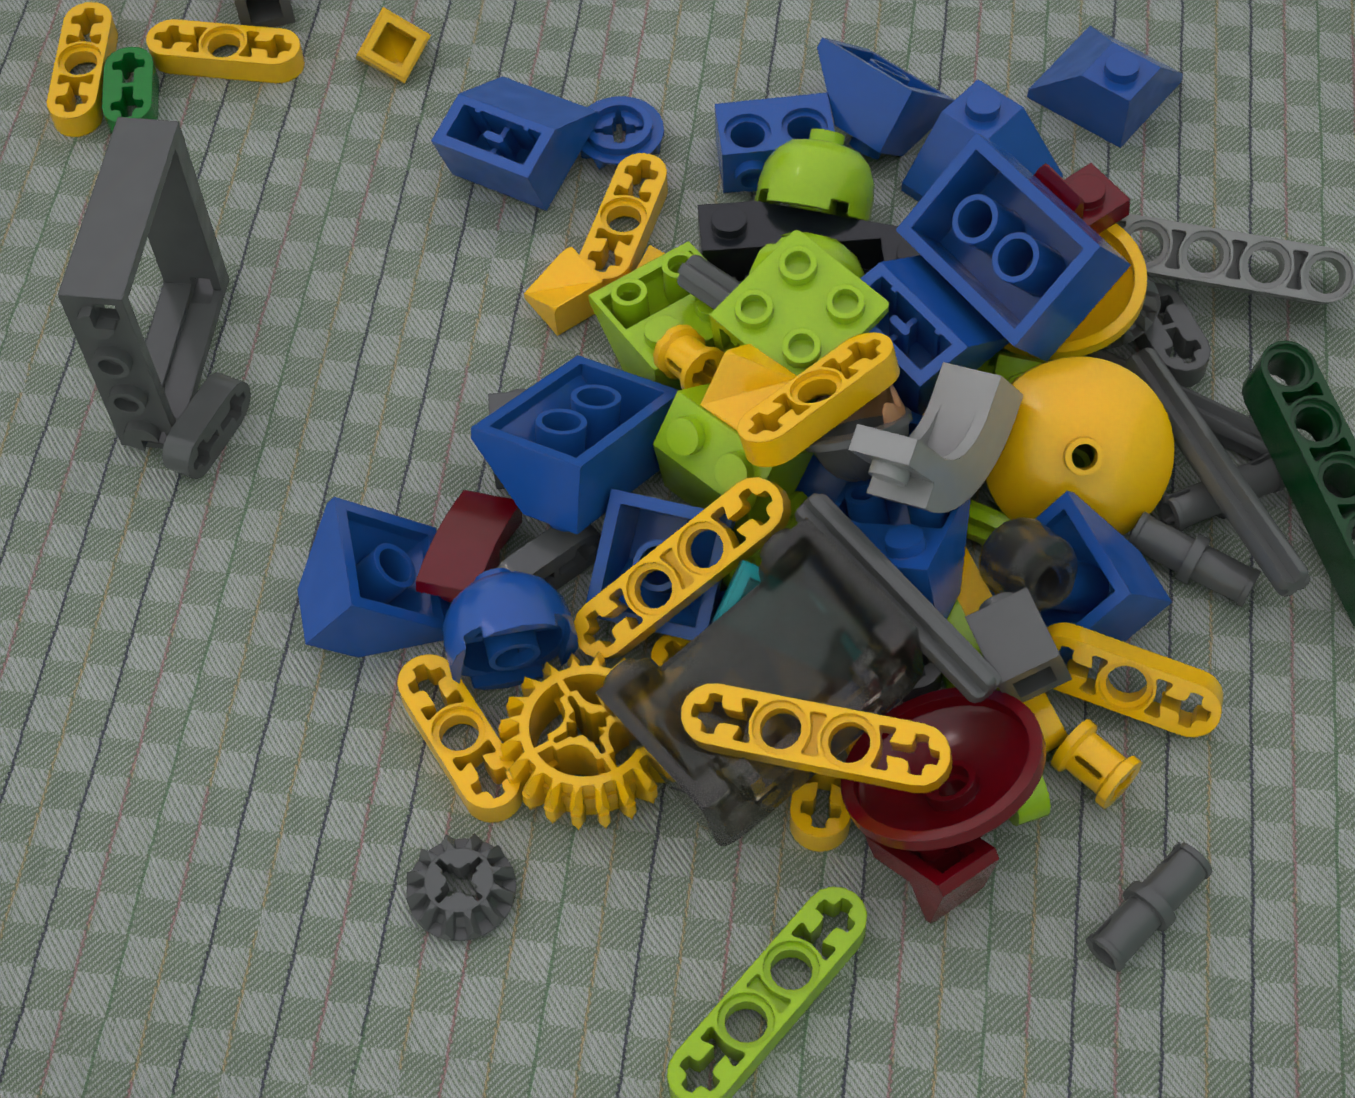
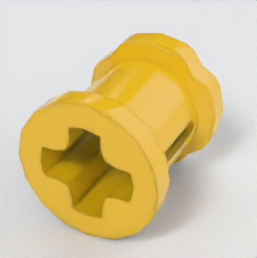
M677 325L668 329L664 336L657 341L653 352L655 366L667 377L679 379L681 388L687 389L711 383L725 352L717 347L706 346L705 339L690 325Z
M1086 719L1059 746L1053 755L1051 766L1058 772L1064 770L1070 772L1096 794L1095 803L1101 808L1106 809L1133 782L1143 762L1133 755L1126 758L1097 734L1098 725L1090 719Z

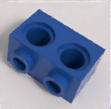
M828 93L715 104V139L723 193L757 191L758 181L765 161L777 147L792 139H809L811 129H825L835 132Z

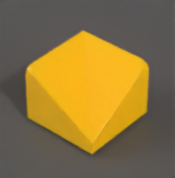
M383 7L355 58L405 84L431 35Z
M570 246L561 252L524 293V298L558 336L595 314L589 303L588 295L604 287L603 280L576 250Z
M751 344L735 347L724 353L700 406L737 431L738 422L744 414L797 375Z

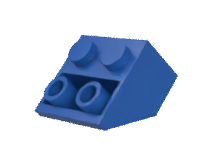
M502 76L459 93L431 142L453 175L547 211L600 116L596 110Z
M921 255L880 262L860 278L889 303V312L869 333H881L892 340L900 369L899 377L893 386L904 406L920 415L925 413L943 362L977 370L1010 343Z
M870 481L859 483L847 482L835 502L836 506L947 619L961 592L971 499L969 498L964 504L952 511L933 513L868 494L867 490ZM813 540L802 559L809 591L864 616L862 621L873 627L899 629L828 553Z

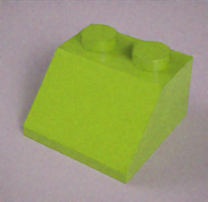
M710 383L677 391L653 443L665 487L689 505L704 509L736 483L746 478L760 477L777 483L786 491L788 497L795 492L813 456V452L804 450L790 461L774 467L755 466L745 456L738 431L700 406ZM752 493L747 498L751 510L735 522L734 532L741 544L746 540V537L737 532L736 529L750 519L764 522L769 517L766 507L773 501L771 496L763 498Z

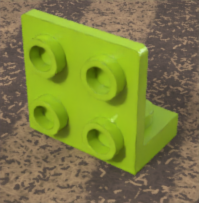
M795 230L709 314L715 347L726 352L735 347L751 344L798 376L847 339L859 334L869 333L889 312V303L804 233ZM816 398L808 401L807 403L816 402Z

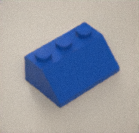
M577 355L472 426L471 439L522 514L548 523L556 530L571 532L577 535L606 512L611 488L631 493L660 470L653 443L678 389Z

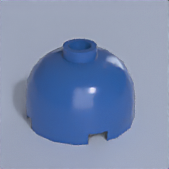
M494 568L479 574L474 582L470 583L453 599L447 610L442 627L444 647L452 679L460 684L461 675L471 678L474 689L491 690L518 686L523 683L524 676L537 680L543 677L542 664L558 656L560 664L563 666L567 663L571 653L574 654L579 647L572 615L563 596L541 577L518 571H510L506 568Z

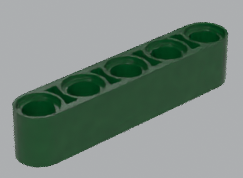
M1288 340L1277 341L1265 349L1243 382V399L1338 596L1355 627V545L1352 539L1355 540V438L1315 358L1309 350L1296 342ZM1271 375L1278 376L1279 378L1284 380L1288 386L1279 384L1271 377ZM1297 428L1311 434L1315 441L1303 437ZM1324 483L1337 488L1343 498L1330 493Z

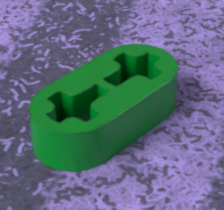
M140 47L118 49L105 61L102 110L111 134L118 117L158 120L159 78L151 54ZM134 72L133 82L126 83L125 80L129 79L130 73ZM136 105L137 108L133 110L132 116L128 117L129 106Z

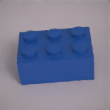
M977 132L896 229L1014 347L1046 362L1131 266L1123 256L1015 157Z

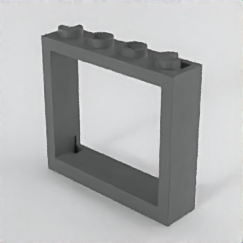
M118 117L63 277L58 297L121 445L145 451L146 447L163 449L166 437L172 426L198 391L230 279L179 121ZM148 238L164 280V285L145 342L129 301V294ZM104 305H114L116 309L105 308Z

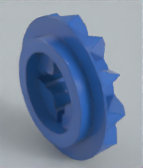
M615 96L599 100L587 107L596 110L600 118L580 154L582 159L592 158L599 170L608 164L618 166L624 158L632 154L648 153L653 155L660 153L661 140L664 137L663 120L658 111L647 102L633 97ZM616 124H622V131H625L626 137L623 143L614 142V131H617Z

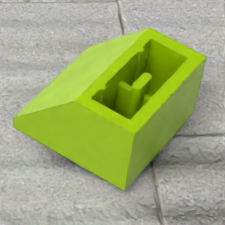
M689 241L588 295L589 303L623 371L678 390H682L680 380L667 377L654 364L653 352L657 341L664 336L668 329L674 326L690 325L705 339L706 346H715L709 314L714 309L681 288L677 283L678 270L682 263H685L692 255L703 257Z

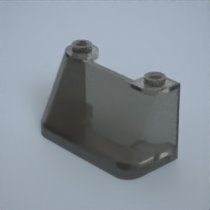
M807 517L791 530L785 528L778 531L764 544L760 552L762 562L759 566V577L761 583L661 667L651 658H642L638 661L632 658L626 659L609 672L604 680L603 687L595 692L604 709L702 828L720 846L729 845L747 834L817 773L748 760L744 757L738 758L709 752L698 747L686 733L681 721V707L686 696L695 688L707 683H719L884 715L911 692L923 674L924 664L918 627ZM715 702L711 712H699L697 718L707 728V734H714L718 723L740 726L744 733L740 742L748 743L749 719L755 707L746 708L747 721L729 717L722 707V702ZM777 714L765 723L762 738L770 747L785 749L792 746L798 740L801 734V723L795 716L790 714ZM846 727L839 730L831 741V754L834 757L838 756L865 731L857 727Z

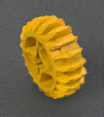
M599 651L593 658L591 665L581 666L580 660L571 653L567 660V669L558 671L556 667L546 661L542 669L544 681L540 682L524 676V681L521 684L523 697L509 696L506 705L509 718L500 720L498 728L500 740L504 742L500 744L501 747L498 749L501 761H514L506 772V776L510 784L521 782L523 801L530 810L544 804L545 816L552 824L565 812H570L572 825L578 830L585 823L586 815H597L600 825L607 829L611 823V811L619 809L625 816L633 819L634 814L637 812L635 798L654 804L655 799L658 797L656 783H669L673 774L672 764L669 761L676 760V757L679 755V741L675 738V733L678 732V720L676 714L672 710H668L670 707L669 697L664 688L653 690V678L647 670L632 676L631 665L625 657L613 668H607L605 658H603ZM561 714L562 724L553 732L547 734L548 741L537 746L543 730L553 719ZM577 727L581 731L582 735L578 736ZM642 732V739L635 752L626 762L618 767L615 760L616 754L629 746V738ZM596 744H600L601 753L597 749Z

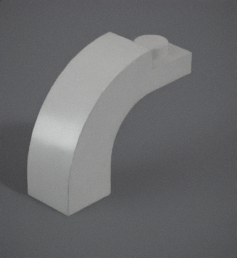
M943 362L927 409L909 437L857 424L848 450L870 464L868 474L872 478L867 493L874 497L933 513H946L958 508L975 494L995 466L1012 430L1023 394L1001 375Z

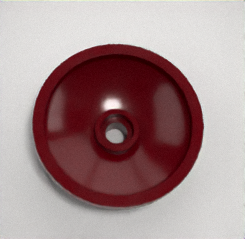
M956 687L929 692L900 704L883 716L924 723L937 728L946 737L952 754V770L947 781L931 792L911 793L841 778V794L849 816L857 828L867 837L882 845L909 851H934L957 847L994 831L1010 819L1026 803L1037 787L1044 771L1047 752L1046 742L1033 712L1022 701L1010 694L995 690L984 701L972 703ZM866 732L857 740L845 763L861 760L867 754L870 747V737ZM882 734L883 755L876 769H888L887 755L903 758L908 761L911 774L922 775L925 765H937L939 759L931 756L928 743L918 742L914 752L906 753L892 750L890 740L893 734Z

